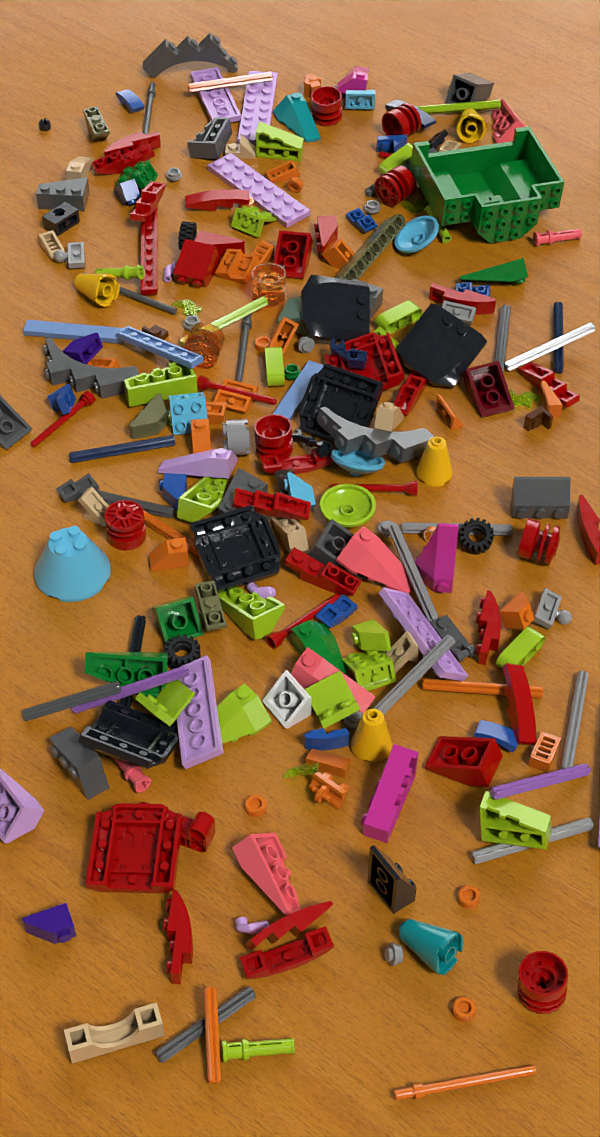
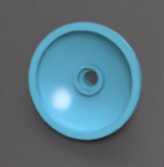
M420 216L406 223L395 237V246L398 251L402 253H415L426 248L432 243L438 233L439 224L437 220L432 216Z
M334 449L331 453L333 461L353 476L371 474L385 466V460L379 456L372 459L363 450L344 454L339 449Z

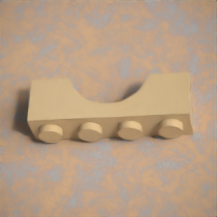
M156 1002L133 1009L128 1017L115 1024L92 1026L85 1023L65 1029L64 1033L73 1064L163 1037L164 1028Z

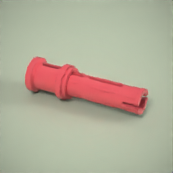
M580 228L552 232L550 230L545 233L534 232L533 244L536 247L540 244L551 245L556 241L581 239L582 232Z
M111 757L123 770L125 779L131 781L134 785L136 792L140 793L148 789L152 780L149 776L143 774L139 765Z

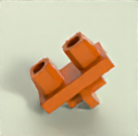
M315 771L312 775L313 780L308 788L316 794L314 800L317 803L325 800L336 809H340L348 794L349 786L344 783L339 785L334 783L333 776L327 771L324 773Z

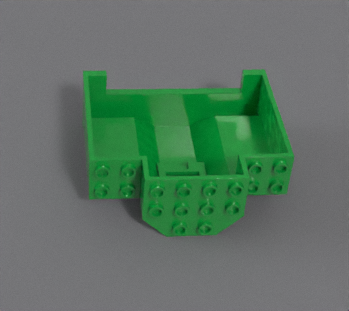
M529 126L515 128L513 141L429 153L430 144L428 141L413 143L410 172L413 174L415 181L418 182L441 226L471 221L477 233L489 243L521 239L537 225L541 210L560 207L564 180Z

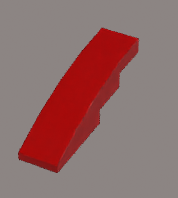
M151 181L141 191V198L136 202V209L130 213V220L141 222L148 220L165 191V183Z
M211 190L185 196V208L216 211L217 206L233 208V203L249 205L250 202L249 190Z
M533 362L518 368V371L538 390L540 389L541 381H545L558 397L562 406L568 408L580 401L579 394L568 390L567 383L556 379L553 371Z
M412 372V374H409L406 383L402 384L393 404L400 408L404 416H408L419 400L428 383L426 379Z
M235 488L231 507L240 509L252 505L259 514L308 520L311 502L279 492L273 495L259 490L253 493Z
M582 494L579 495L577 504L579 530L593 563L598 565L600 564V531L598 530L600 519Z
M506 663L502 668L508 683L504 688L509 702L506 713L517 743L535 745L537 743L533 700L523 665Z
M327 901L311 905L288 914L267 926L247 941L245 945L251 951L267 937L272 943H275L289 930L296 937L333 905V902Z

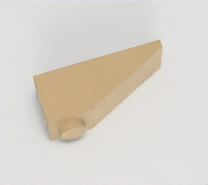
M78 156L70 161L66 170L67 180L87 177L94 158Z
M390 402L380 404L377 407L374 428L392 432L404 420V415L400 408Z
M270 517L283 546L289 553L294 547L302 552L309 550L306 531L295 519Z

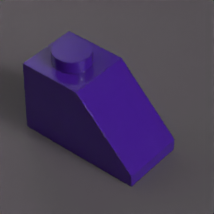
M95 332L73 340L63 350V353L78 362L87 364L103 348L98 333Z
M66 903L22 918L26 933L53 944L64 943L76 937L75 927Z

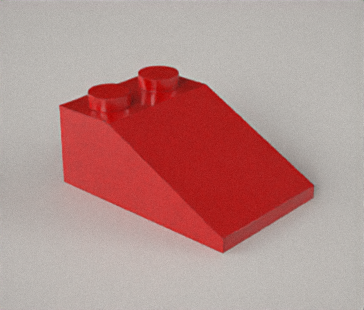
M279 230L272 276L304 279L313 245L311 233Z
M439 736L424 767L426 770L469 786L489 787L503 755L495 738Z

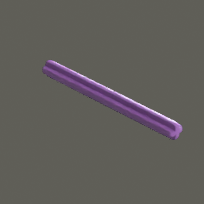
M182 666L122 686L121 693L72 707L73 712L77 714L106 704L109 700L115 701L189 676L188 667Z
M584 763L494 786L491 788L490 795L496 800L588 776L591 768L588 767V764Z

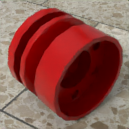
M322 86L315 89L311 94V111L314 122L321 126H332L339 123L342 119L341 91L332 86Z
M403 103L385 113L381 124L386 136L407 135L408 137L420 130L421 118L413 105Z
M398 165L376 179L375 191L383 204L388 207H394L415 193L416 181L413 174L406 167Z
M277 414L266 415L258 419L254 425L256 454L259 458L261 455L278 454L279 458L291 456L293 452L291 421Z
M121 500L112 503L106 509L104 516L107 539L110 545L124 551L140 547L146 538L143 508L134 501Z
M528 518L522 534L518 556L531 559L534 552L538 553L537 562H541L543 555H546L545 564L550 565L558 549L560 527L555 526L553 532L550 533L551 524H547L544 531H541V522Z
M536 951L528 954L521 961L518 972V997L521 1003L528 1010L538 1014H550L557 1011L564 1004L567 996L568 968L559 956L548 951Z

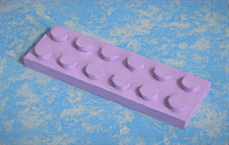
M218 67L190 72L193 83L223 79ZM228 87L197 91L211 121L215 117L229 118L231 123L241 120V114Z
M383 587L379 592L383 598V603L391 609L393 617L403 626V631L410 632L424 658L442 640L408 593ZM450 650L432 666L434 674L439 678L464 681L468 677V674Z
M207 655L183 665L188 667L189 676L178 679L195 693L191 702L177 718L182 765L186 769L223 754L211 660Z

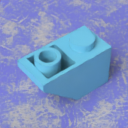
M288 472L286 478L283 479L284 489L288 490L289 496L311 502L310 510H314L316 503L312 486L293 473Z

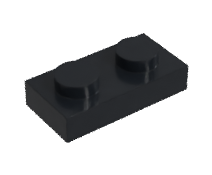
M446 129L438 132L428 141L430 144L429 149L435 148L437 150V146L445 141L444 138L448 135Z

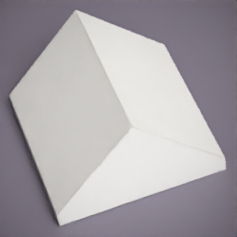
M285 670L262 700L287 729L309 717L312 712L311 696L287 670Z

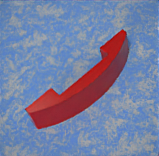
M312 449L309 455L279 458L278 454L260 456L264 471L279 475H286L288 472L293 474L311 472L334 462L331 458V452L321 458L315 453V449Z
M324 926L305 933V938L264 953H262V950H258L241 956L240 960L247 979H256L279 974L304 965L334 948L327 927Z

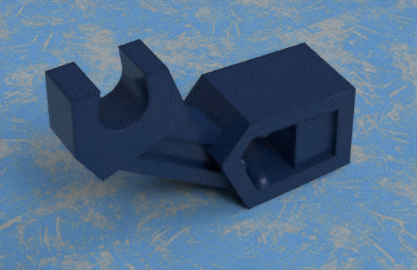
M336 339L331 340L330 350L332 354H336L345 361L349 368L365 369L368 360L367 351L357 349L347 351L344 340H341L339 345H336Z

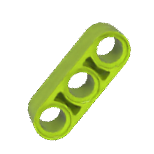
M410 143L405 144L379 165L378 171L383 175L398 165L403 166L410 162L413 145Z
M407 300L378 315L375 319V325L392 334L417 321L423 311L411 300Z
M282 347L264 348L267 387L285 386Z
M526 627L499 655L496 665L501 669L506 663L524 666L542 647L546 637L531 627Z

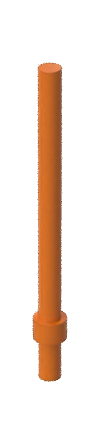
M534 1065L427 1085L418 1083L413 1084L410 1088L394 1090L395 1100L412 1097L414 1099L425 1098V1095L536 1075V1069Z

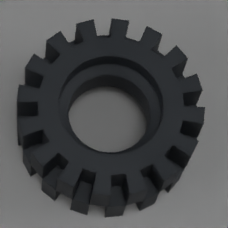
M182 221L178 237L179 250L182 249L185 239L192 241L195 239L197 234V224L195 222Z
M471 518L469 522L466 521L461 527L459 533L460 546L465 547L464 550L466 552L469 550L470 554L476 552V555H479L481 551L485 553L486 549L488 550L492 545L494 530L493 527L490 528L491 524L489 522L485 523L486 520L484 519L479 521L480 518H476V520ZM473 530H478L483 534L484 538L480 542H473L469 537V533Z
M186 634L183 637L177 635V639L174 636L171 637V642L168 640L164 646V653H168L167 665H169L171 670L201 658L200 644L192 636L187 638ZM181 650L190 652L187 656L175 655L176 652Z

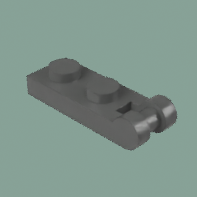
M448 615L430 622L441 639L446 635L454 638L456 642L449 650L459 663L464 661L466 657L471 658L476 655L474 646L468 643Z

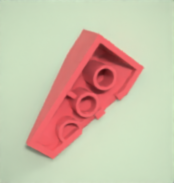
M502 98L500 100L501 108L492 109V119L494 120L492 126L495 130L493 137L497 143L513 141L515 128L527 127Z
M364 526L350 539L336 559L340 565L351 573L367 576L368 580L381 582L389 589L408 594L414 589L404 565L379 537Z
M307 647L295 663L291 675L305 689L340 670ZM341 672L360 707L359 711L364 714L376 697Z
M276 833L250 834L232 847L235 858L242 869L286 916L301 910L296 890L289 882V877L292 876L290 869L285 867L284 860L287 857Z

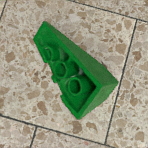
M86 652L84 673L106 682L119 681L122 687L167 672L168 653ZM166 684L142 691L141 693L146 697L149 694L157 697Z

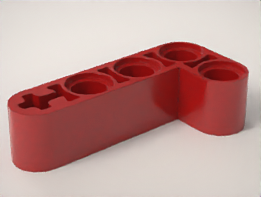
M140 802L139 804H150V803ZM202 811L197 812L194 819L183 816L180 845L198 852H206L216 832L214 818Z

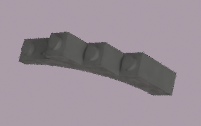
M211 33L199 44L195 39L187 36L177 47L174 43L165 39L143 61V70L153 78L171 66L190 61L215 63L229 69L233 73L238 70L236 58L228 55L226 50L221 48V40Z
M52 337L45 338L46 345L43 346L45 356L48 355L49 357H47L48 362H46L47 369L44 371L46 379H50L52 386L70 382L71 386L75 387L76 392L94 388L96 393L99 392L101 399L125 394L124 380L139 375L136 366L103 368L83 364L64 354L55 345Z
M326 406L320 408L317 423L335 438L334 445L344 454L362 449L372 459L389 453L400 463L422 456L429 439L435 437L425 428L402 432L371 429L338 416Z

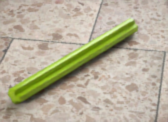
M490 100L416 107L427 114L463 112L467 108H472L475 111L500 109L501 101Z
M262 296L180 338V344L185 348L267 306V299Z

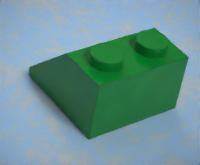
M186 596L152 606L155 621L165 645L168 640L171 642V637L173 636L177 639V635L183 637L186 634L187 638L204 635L194 597Z

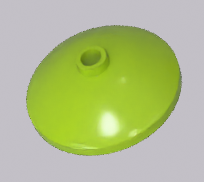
M340 484L331 487L323 494L320 500V510L327 521L333 519L341 526L351 528L361 526L371 520L376 511V501L371 492L364 487L355 484Z

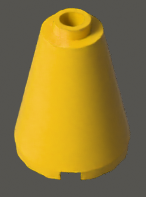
M467 108L462 112L457 123V134L462 141L474 143L484 137L486 122L474 109Z
M79 274L74 280V286L77 290L103 307L112 305L110 303L117 299L120 287L119 282L115 279L116 276L112 274Z
M441 437L429 439L416 469L417 478L424 481V484L427 486H443L445 482L450 481L452 478L453 470L447 443Z
M368 709L364 712L352 736L351 750L359 760L377 763L389 756L392 749V740L383 713L378 709Z

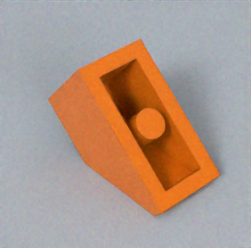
M342 238L327 245L322 253L331 266L342 269L355 255Z
M209 419L191 420L193 454L211 450Z
M186 538L165 540L149 554L151 571L189 566Z
M519 592L499 611L505 628L525 629L534 620L530 603L524 592Z

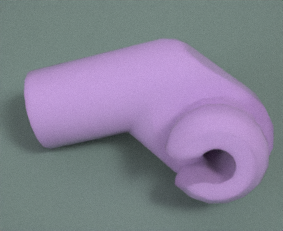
M173 262L165 267V282L172 281V275H174L173 272L177 262Z
M254 582L249 583L247 586V590L251 594L253 592L259 593V597L262 598L274 597L276 595V590L273 587H258Z
M240 917L235 920L236 930L246 934H258L269 926L268 921L248 924L246 917Z

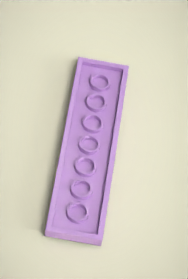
M249 71L248 75L266 72ZM271 72L273 75L272 81L247 84L238 144H240V138L243 135L253 145H256V130L259 121L271 125L277 73Z
M232 153L208 164V170L233 189L249 190V195L254 199V204L261 210L272 213L276 221L284 227L288 228L310 216L308 208Z

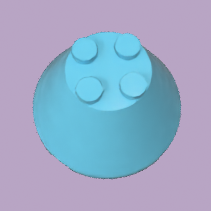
M77 526L52 532L34 567V579L39 590L46 596L59 598V601L63 602L81 601L96 595L103 589V585L109 580L111 574L110 561L107 555Z

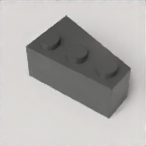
M69 727L49 738L52 746L49 749L55 759L58 758L62 767L66 769L86 799L89 800L110 787L99 755L93 749L80 745V735L72 727Z

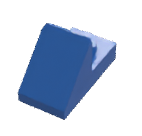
M407 135L377 136V152L395 153L407 144Z
M69 383L48 395V400L54 411L61 410L64 415L70 413L76 397Z

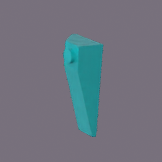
M301 92L286 95L273 110L277 121L284 123L287 129L295 131L296 135L304 138L306 143L321 140L306 100Z

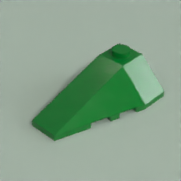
M524 258L462 275L459 279L461 281L515 282L520 284L525 282V278H528Z
M308 620L292 628V644L301 655L308 647L347 675L336 637L326 625Z

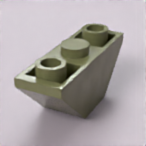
M98 107L83 109L92 141L107 138L110 131Z
M158 393L152 398L149 404L140 411L136 419L131 421L129 425L131 439L158 435L168 424L167 411L161 394Z
M214 580L195 584L204 629L210 631L226 628L227 625Z

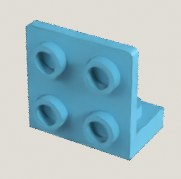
M346 90L345 109H375V90Z
M204 392L168 396L174 435L191 433V420L207 419Z

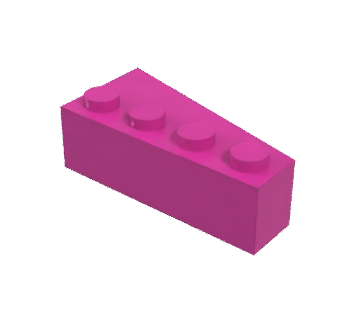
M394 744L384 767L382 777L377 783L376 793L370 799L369 811L364 813L362 817L363 835L388 843L416 776L417 751Z

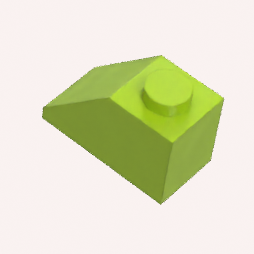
M374 619L352 626V641L361 650H391L388 631Z

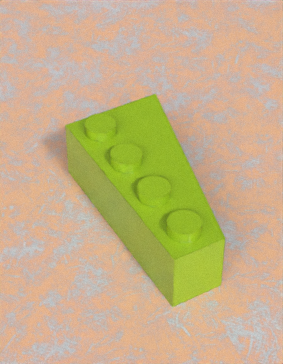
M175 362L169 363L167 368L160 369L158 367L153 369L150 374L142 373L124 380L126 399L130 407L147 404L158 393L161 394L163 400L169 399L168 396L198 393L194 370Z

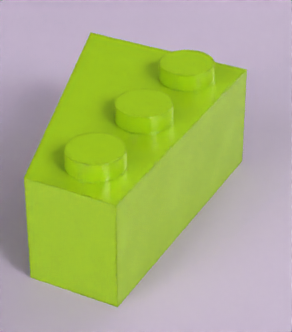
M259 121L256 130V157L301 162L304 152V138Z
M485 791L480 805L482 841L547 849L552 833L551 815L506 798L495 800L490 795V792Z

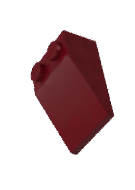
M499 361L465 370L462 377L467 392L481 418L515 409Z

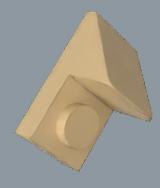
M241 135L240 144H226L225 156L232 153L237 158L255 159L256 147Z
M90 487L78 499L87 510L83 518L105 527L104 514L109 505L93 487Z
M408 631L400 637L391 647L390 651L385 653L393 660L395 674L407 661L418 662V645Z

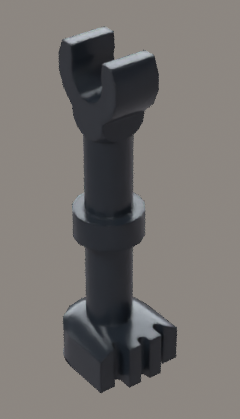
M295 429V434L292 433L293 441H301L308 447H315V453L321 458L327 456L332 450V444L329 441L322 440L319 442L315 437L303 435L300 429Z

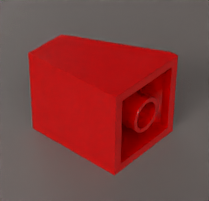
M185 239L173 272L176 281L181 284H192L198 288H207L221 262L216 246Z

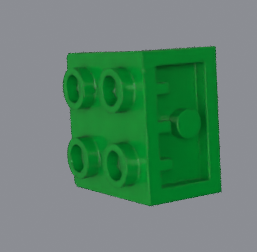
M149 160L145 162L140 161L135 166H128L123 170L122 175L117 179L115 187L120 183L135 179L138 187L142 190L151 181L154 182L158 174Z

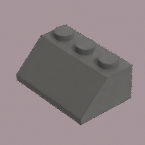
M514 477L510 501L512 518L568 519L570 509V477Z

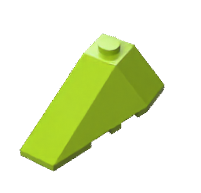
M202 478L179 497L177 518L191 523L198 521L215 510L222 501L228 478Z
M236 587L218 593L223 610L244 633L255 640L271 633L285 610V604L274 597L262 598L259 597V593L253 592L248 594L242 588Z
M245 683L230 693L217 706L222 744L229 741L232 743L236 742L238 738L246 735H255L272 723L258 695Z

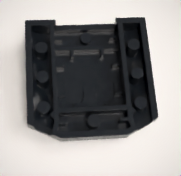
M311 274L301 291V323L303 327H306L309 333L308 337L326 341L336 339V342L344 340L346 342L370 333V293L368 283Z
M431 303L398 345L396 351L400 354L405 367L415 374L425 378L433 386H446L449 389H453L463 376L465 370L469 368L485 347L487 340L481 333L440 305Z
M325 363L323 368L311 377L298 410L300 430L334 442L335 438L317 423L319 410L325 406L338 416L369 428L382 395L383 383Z
M252 505L189 523L191 539L208 581L214 580L218 593L278 575L281 558L280 548L267 518L257 513Z
M109 700L102 708L101 715L91 727L87 726L81 733L79 744L116 759L132 762L149 769L166 762L178 744L179 734L175 732L177 727L174 724L168 726L159 718Z

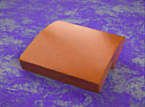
M227 249L215 271V275L226 280L247 284L259 258L257 255L243 254L240 249Z
M226 378L223 385L258 393L257 386ZM218 389L213 402L226 403V409L246 414L254 400L248 396Z

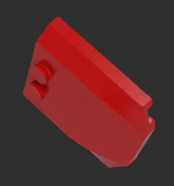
M385 332L386 335L368 333L345 342V349L347 351L350 349L367 351L368 360L365 369L349 368L348 364L336 354L324 355L329 365L382 382V391L398 386L405 378L389 332Z
M119 803L112 806L113 809L103 813L101 811L96 813L85 883L88 889L99 892L168 893L175 890L183 825L182 814L169 810L163 804Z

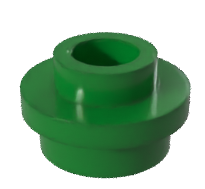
M289 364L284 369V376L291 380L297 379L301 373L296 364Z

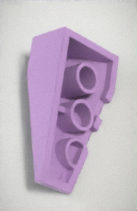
M224 448L213 449L164 460L158 469V473L229 479L238 458L232 450Z
M0 768V838L3 843H9L35 829L44 813V809L31 794Z

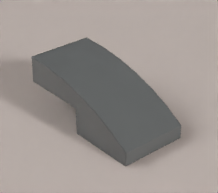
M88 473L75 483L70 479L56 489L65 502L79 499L90 487L96 490L100 488L90 473Z

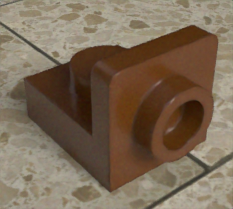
M156 324L150 329L145 326L142 328V332L162 340L169 336L167 330Z
M541 406L525 416L523 428L530 431L542 424L545 428L550 429L553 416Z

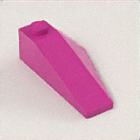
M354 66L338 82L337 89L345 94L346 90L366 91L369 68Z
M439 523L430 536V541L423 547L421 555L415 561L424 584L433 592L452 593L458 524Z

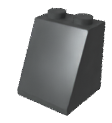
M472 73L454 74L445 103L486 101L491 95L494 83Z

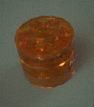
M265 263L256 266L252 270L253 301L264 296L268 301V305L265 307L276 306L284 302L286 299V271L283 267L273 263Z
M198 323L190 330L184 349L203 356L204 361L197 365L196 368L209 369L216 364L224 345L225 337L218 327L209 323Z

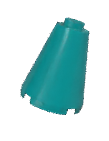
M414 919L404 921L399 927L400 939L435 973L447 974L458 961L455 956L457 951L462 952L464 945L463 935L458 932Z

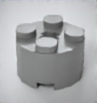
M248 419L226 420V423H222L223 436H227V440L223 441L224 449L232 450L235 455L250 454V450L246 449L250 448L249 430L245 426V424H248Z

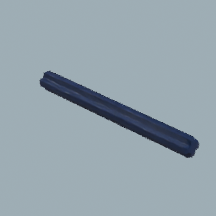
M557 301L554 303V339L563 335V303ZM563 346L554 350V372L560 374L563 373L564 369Z
M174 435L70 452L69 459L71 463L174 446L176 442Z

